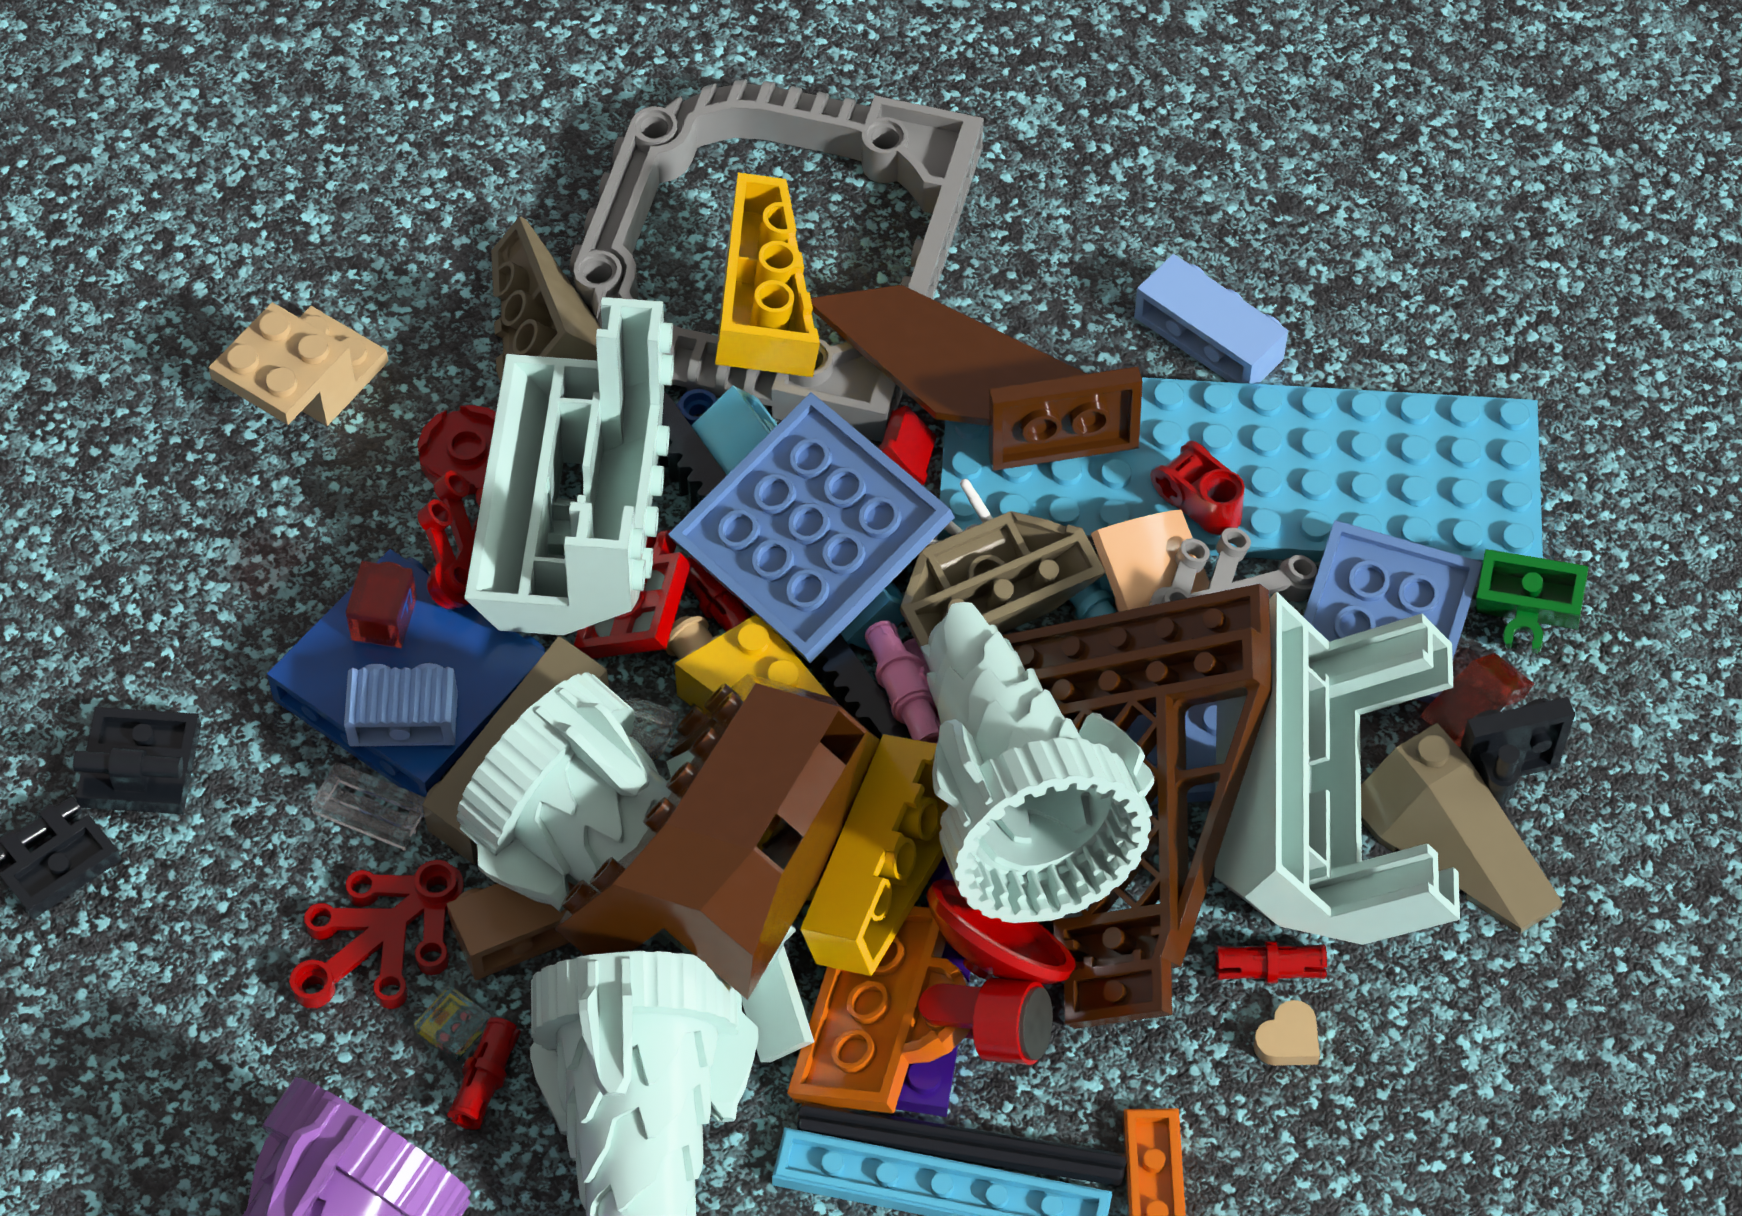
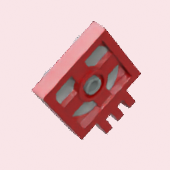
M672 530L660 531L656 537H647L646 548H653L651 578H645L644 590L640 591L639 599L632 611L578 630L573 646L592 659L666 649L691 565L681 552L675 553L677 545L668 535Z

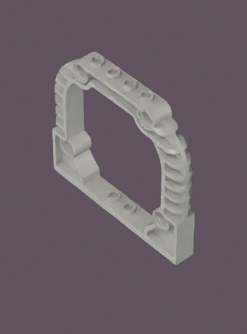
M746 79L735 80L733 85L717 88L716 83L704 86L700 94L684 102L682 96H679L669 103L666 108L655 106L643 108L632 118L625 137H618L613 150V168L611 173L604 172L598 192L599 203L596 209H589L584 225V241L582 245L576 244L572 251L570 272L574 273L575 290L596 318L601 329L602 297L638 300L637 269L632 254L659 184L675 180L684 174L691 165L697 148L731 138L767 140L855 159L862 162V170L870 180L878 183L898 181L915 198L922 211L932 213L924 240L916 239L913 246L910 263L911 267H914L912 277L904 275L901 284L933 299L983 148L984 118L874 95L870 107L856 104V100L846 97L844 101L829 98L828 93L818 92L817 95L803 93L802 88L791 86L788 90L776 87L774 82L764 81L762 85L748 84ZM673 325L671 353H665L666 355H674L672 385L686 387L688 391L693 389L708 390L714 393L717 398H720L729 388L735 386L757 397L763 405L772 406V418L783 420L812 392L864 437L874 441H883L891 412L898 408L903 390L848 342L830 346L819 338L820 346L813 377L715 365L718 336Z

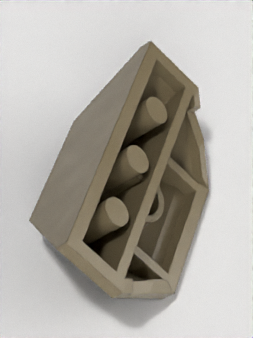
M1010 511L925 547L919 553L899 610L921 650V646L928 644L933 628L947 615L951 604L960 602L973 603L989 625H996L998 631L1002 634L1052 612L1104 576L1106 571L1083 528L1067 525L1066 527L1047 519Z

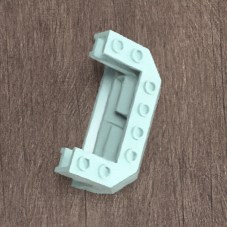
M602 297V329H597L596 333L597 361L506 354L464 597L499 631L551 635L572 633L632 611L639 599L640 591L644 590L645 578H651L653 548H646L647 537L657 536L659 508L652 506L653 496H662L664 466H657L658 456L668 455L670 436L669 426L662 425L664 385H672L674 355L665 354L671 353L673 323L664 322L663 301ZM563 463L582 464L583 495H578L577 499L558 498Z
M1276 592L1269 599L1272 693L1215 863L1214 876L1232 892L1280 927L1361 945L1460 920L1459 872L1454 867L1438 871V852L1428 843L1362 861L1360 715L1453 688L1452 643L1423 614L1329 642ZM1247 696L1217 701L1216 765L1225 763Z

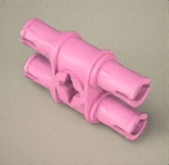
M888 620L874 623L866 630L864 636L877 661L876 680L879 685L885 688L888 694L893 717L897 721L906 724L912 739L937 744L941 724L938 710L932 699L927 682V673L930 670L914 638L902 643L896 625L894 623L891 624Z

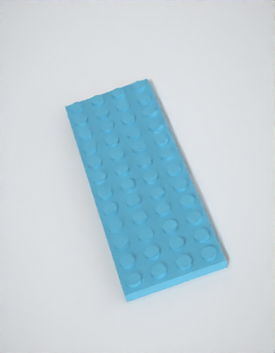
M1142 377L1138 449L995 471L992 470L989 459V426L945 420L940 501L951 509L955 517L952 521L963 531L970 525L982 524V521L961 488L960 482L962 479L970 481L993 518L1013 511L1047 519L1066 527L1067 525L1081 527L1086 535H1091L1090 533L1098 529L1124 521L1179 510V508L1166 502L1158 494L1151 482L1150 474L1155 467L1159 465L1166 466L1180 454L1181 446L1186 442L1195 441L1201 444L1229 470L1238 474L1243 480L1245 486L1243 513L1238 529L1244 531L1251 540V545L1245 558L1285 560L1295 555H1303L1313 562H1321L1334 520L1481 562L1484 560L1485 549L1543 558L1538 400ZM1183 512L1192 538L1205 543L1209 548L1211 556H1218L1216 544L1221 535L1210 534L1203 530L1198 523ZM943 529L937 535V539L944 540L952 535Z

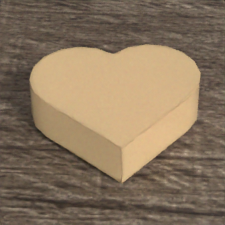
M1298 1000L1285 1001L1279 1005L1275 1011L1274 1019L1265 1021L1256 1031L1253 1048L1257 1057L1264 1063L1275 1066L1318 1065L1320 1050L1317 1021L1313 1009L1308 1004Z

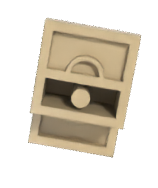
M272 302L208 368L212 380L287 425L302 411L328 426L389 360L386 349L313 306H310L300 317H297Z

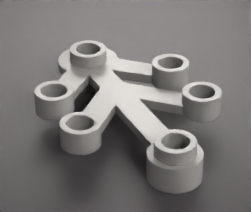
M1227 528L1223 531L1216 544V550L1219 555L1208 589L1191 593L1195 575L1204 568L1210 556V551L1202 541L1189 538L1182 542L1175 555V561L1178 566L1171 587H1162L1155 591L1150 599L1149 606L1255 584L1264 586L1269 590V594L1278 592L1290 601L1300 602L1306 600L1311 594L1317 576V567L1308 557L1295 555L1285 559L1276 571L1232 582L1238 562L1245 557L1251 545V540L1241 529Z

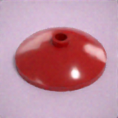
M936 880L930 887L927 899L933 918L946 941L965 958L963 961L965 968L976 976L986 980L994 975L1004 979L1054 984L1067 980L1075 969L1076 963L1069 950L1038 922L1009 923L1002 922L999 918L991 919L984 916L979 909L974 910L967 904L965 897L961 896L953 880Z

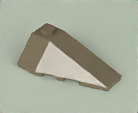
M519 216L491 250L493 296L501 299V317L494 322L495 335L502 338L503 354L496 358V372L500 383L502 381L506 354L597 361L596 333L597 329H601L596 318L529 222Z
M1438 723L1397 746L1361 784V822L1380 844L1395 852L1396 849L1401 851L1428 843L1438 852V871L1454 867L1459 872V889L1465 892L1466 899L1520 934L1562 907V900L1471 761Z

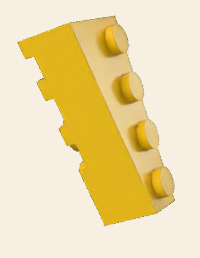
M757 615L752 616L674 663L677 696L690 706L696 704L703 710L709 697L723 683L732 687L747 674L831 697L786 642Z

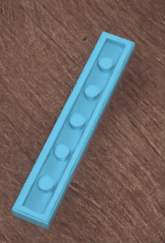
M784 1127L772 1176L773 1186L924 1216H1108L1112 1198L1111 1191Z

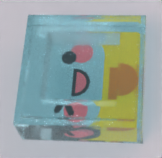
M448 985L414 1023V1028L418 1035L458 1062L483 1034L491 1014Z

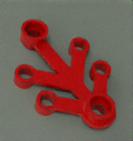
M450 470L434 484L435 493L440 500H431L417 514L418 522L426 531L437 563L432 568L431 574L427 579V589L432 599L446 609L462 608L470 604L464 597L478 521L477 517L471 527L462 501L469 493L468 482L460 473ZM484 484L476 491V501L479 507ZM449 525L459 550L456 557L445 532Z
M443 860L425 862L417 869L414 875H374L367 870H358L348 876L345 887L348 899L352 904L366 907L373 904L379 896L406 897L393 908H333L326 903H316L310 906L305 912L304 921L308 934L314 939L326 940L332 937L337 930L364 932L327 962L306 960L293 969L290 975V986L297 1003L306 1008L324 1006L333 998L336 990L335 984L383 946L380 975L376 978L373 985L376 1001L381 1007L386 1009H396L402 1006L408 997L406 982L403 978L407 926L422 913H424L423 941L415 949L417 966L426 975L442 973L449 963L447 947L444 944L446 910H448L447 903L456 900L464 892V882L460 871ZM366 883L371 885L370 890L365 893L353 891L359 884ZM437 884L447 887L441 892H429V889ZM326 916L330 918V921L324 926L312 924L318 917ZM435 951L441 954L439 959L433 962L423 959L424 955L428 952ZM320 984L323 986V989L319 992L305 993V990L310 985ZM389 985L400 987L399 991L391 996L381 993Z

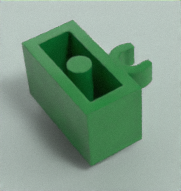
M1485 549L1476 598V613L1513 619L1504 630V647L1511 649L1514 635L1520 631H1526L1533 637L1532 653L1538 654L1543 644V631L1539 623L1578 630L1588 566Z

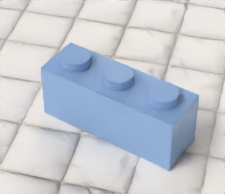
M1174 253L1137 288L1134 318L1228 382L1259 384L1284 359L1288 330L1276 318L1263 314L1245 302L1237 292L1224 288L1208 277L1201 268L1187 263Z

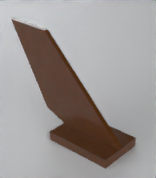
M902 284L811 298L812 311L935 419L989 426V459L993 471L1139 448L1143 381L1138 366L1087 374Z

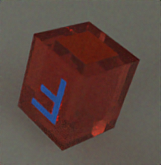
M361 561L346 609L351 640L402 648L417 599L411 568H404L393 562L373 563Z

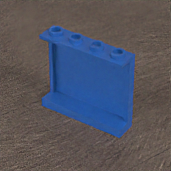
M389 549L267 673V677L275 702L418 801L424 803L429 790L437 782L441 781V777L467 750L545 654L546 650L540 642L529 635L522 637L516 632L499 631L471 604L454 609L441 607L432 599L428 592L427 579L430 574L427 569L416 559L411 557L405 559ZM411 588V594H412V599H413L412 605H411L410 594H409V597H408V600H407L408 614H407V612H406V607H405V610H404V613H403V617H402V619H401V615H402V612H403V609H404V605H405V602H406V599H407V595H408L409 589ZM424 663H433L443 668L450 667L454 669L458 690L455 745L349 746L344 727L349 669L355 668L360 670L369 664H383L391 669L394 667L398 669H403L404 667L413 669Z

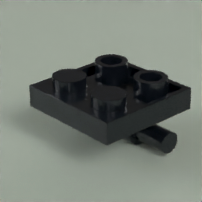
M1568 697L1551 701L1546 698H1540L1530 701L1520 708L1502 712L1487 710L1467 720L1460 749L1471 761L1503 811L1506 801L1510 800L1515 793L1520 776L1559 768L1575 712Z
M95 707L86 751H75L73 758L74 771L81 772L76 793V800L81 808L184 814L201 729L199 714Z

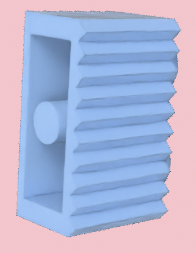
M433 663L420 664L413 669L407 667L403 669L394 667L391 669L383 664H369L360 670L355 668L349 669L344 719L349 746L455 745L458 690L454 669L450 667L443 668Z

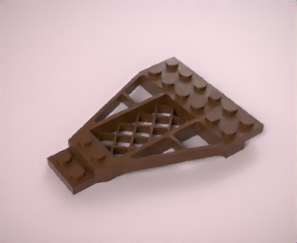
M1261 584L1002 635L1003 638L1009 640L1014 651L1018 653L1025 671L1029 668H1034L1043 690L1046 689L1051 693L1065 719L1072 720L1078 733L1086 717L1091 713L1101 714L1103 718L1113 721L1124 732L1140 715L1146 716L1153 722L1136 743L1142 748L1145 755L1143 762L1150 768L1154 776V784L1145 796L1148 805L1150 806L1158 796V817L1153 813L1149 817L1151 823L1155 826L1148 834L1149 843L1147 849L1141 855L1142 860L1136 869L1128 874V878L1119 887L1112 889L1110 894L1099 902H1094L1090 908L1087 907L1077 913H1069L1063 918L1051 920L1054 928V937L1069 950L1076 963L1070 977L1064 981L1065 1025L1074 1029L1172 1015L1171 968L1182 966L1272 693L1269 590ZM1247 696L1225 763L1186 770L1185 715L1187 710L1194 705ZM1156 744L1157 766L1147 758ZM1218 782L1189 869L1187 794L1193 786ZM1158 847L1159 869L1149 861ZM1142 867H1144L1155 877V880L1137 901L1125 889ZM1119 897L1131 907L1129 909L1108 912Z

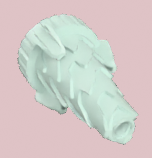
M960 602L951 604L945 618L931 631L928 644L921 646V651L930 670L927 673V682L932 699L938 710L941 724L935 750L932 780L936 796L947 802L948 808L942 813L940 821L942 829L939 832V839L956 886L961 896L965 897L967 904L974 910L979 909L982 915L991 919L999 918L1002 922L1051 921L1063 918L1069 913H1077L1086 909L1091 903L1099 902L1108 896L1112 889L1119 887L1128 878V874L1136 869L1142 860L1141 855L1147 849L1149 843L1148 833L1151 831L1149 817L1152 816L1145 796L1154 784V776L1150 768L1143 762L1145 755L1142 748L1116 724L1103 718L1101 714L1091 713L1088 715L1078 733L1072 720L1065 719L1051 693L1046 689L1043 690L1034 668H1029L1025 671L1018 653L1014 651L1009 640L1003 638L996 625H989L973 603Z
M584 672L582 675H574L569 680H564L530 706L509 727L497 744L485 756L484 761L478 766L470 783L466 786L462 794V800L457 808L459 812L456 817L457 821L461 824L460 830L477 844L478 869L494 882L534 901L550 904L559 912L565 909L561 904L569 893L568 882L576 885L581 880H584L590 884L591 878L606 860L613 857L616 861H619L635 849L648 830V827L643 823L646 815L662 798L666 797L668 799L672 792L666 787L668 782L659 775L652 759L640 743L633 737H629L634 728V710L595 675H591L589 672ZM792 925L788 930L786 936L784 937L783 941L781 942L776 953L774 954L769 965L773 962V960L781 951L784 942L796 931V929ZM664 928L653 935L664 946L671 941L685 954L694 955Z
M626 951L580 956L575 959H566L557 962V964L542 968L541 972H536L531 980V1038H533L534 1043L530 1047V1059L536 1081L557 1123L561 1134L567 1135L570 1158L576 1161L579 1198L586 1210V1216H696L695 1179L699 1178L703 1167V1124L709 1123L710 1114L717 1122L722 1123L731 1122L736 1119L737 1105L746 1089L758 1044V1027L742 1012L741 994L697 956L685 953Z

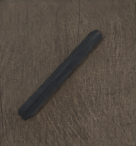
M807 1102L801 1105L797 1118V1130L928 1156L1115 1186L1121 1185L1124 1179L1126 1157L1121 1152Z

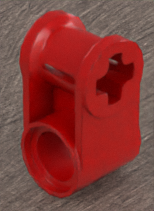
M1195 441L1186 442L1181 446L1180 454L1166 466L1159 465L1151 471V482L1158 494L1166 502L1181 509L1182 512L1198 523L1203 530L1210 534L1222 535L1225 529L1238 528L1240 526L1245 490L1243 480L1238 474L1232 472L1215 459L1201 444Z

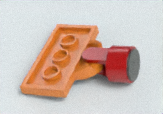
M913 906L872 976L827 967L809 1022L814 1043L801 1048L787 1093L795 1103L807 1102L839 1108L894 1113L909 1064L926 1063L950 1053L963 1039H974L976 1051L982 1060L1033 1065L1045 1053L1051 1037L1053 1013L1050 996L1044 986L1037 981L992 977L986 980L982 987L970 986L957 966L948 959L941 958L946 939L933 918L930 908Z

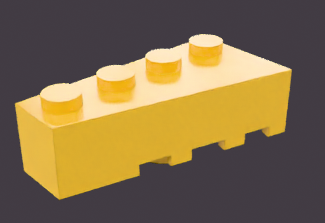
M739 172L737 174L731 212L715 365L813 377L820 340L817 328H814L812 318L813 307L810 292H807L803 274L804 263L802 253L798 250L796 240L797 229L786 179Z
M883 734L800 928L816 964L872 976L943 858V848L939 839V832L942 829L940 821L942 813L948 808V804L936 796L933 789L932 770L936 743Z

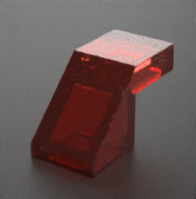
M1492 653L1473 660L1453 680V688L1444 690L1424 710L1421 718L1430 725L1438 723L1454 743L1460 747L1468 719H1472L1477 714L1487 710H1498L1501 712L1503 707L1524 700L1535 683L1499 655Z

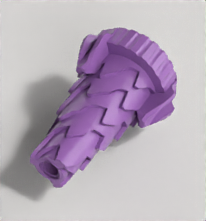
M294 1077L262 1124L263 1129L266 1130L269 1136L264 1142L256 1162L248 1206L242 1216H462L470 1204L468 1197L471 1191L437 1161L379 1121L318 1085L308 1082L303 1078Z

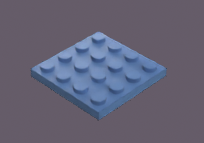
M810 392L668 535L688 556L752 613L762 619L806 661L811 663L955 517L949 507L816 395Z

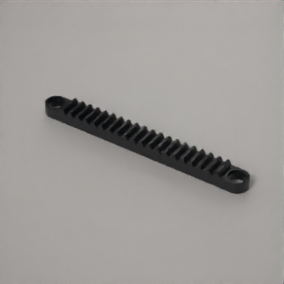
M664 392L662 425L669 426L670 436L668 455L659 456V464L664 466V468H669L670 480L672 482L678 481L679 493L682 496L688 495L689 507L693 510L727 475L670 396ZM841 634L811 663L801 656L802 663L807 669L812 668V675L819 683H823V688L879 740H881L883 734L912 739L906 724L897 721L893 717L890 702ZM791 647V650H792L795 654H799V653H797V652Z

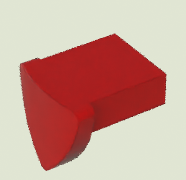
M906 405L891 412L882 444L878 448L921 485H924L927 478L926 471L937 436Z

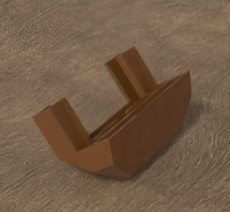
M751 674L744 676L732 687L723 683L709 697L703 711L695 706L681 720L676 728V731L681 736L670 754L676 757L689 750L695 757L691 763H684L668 781L666 787L672 791L668 799L666 797L662 798L646 815L643 823L648 827V830L639 844L619 861L610 857L593 875L590 884L581 880L563 900L561 905L567 911L555 930L585 956L633 951L664 928L744 998L748 1000L828 864L880 743V740L833 698ZM777 813L781 820L770 838L762 844L763 849L761 851L756 846Z

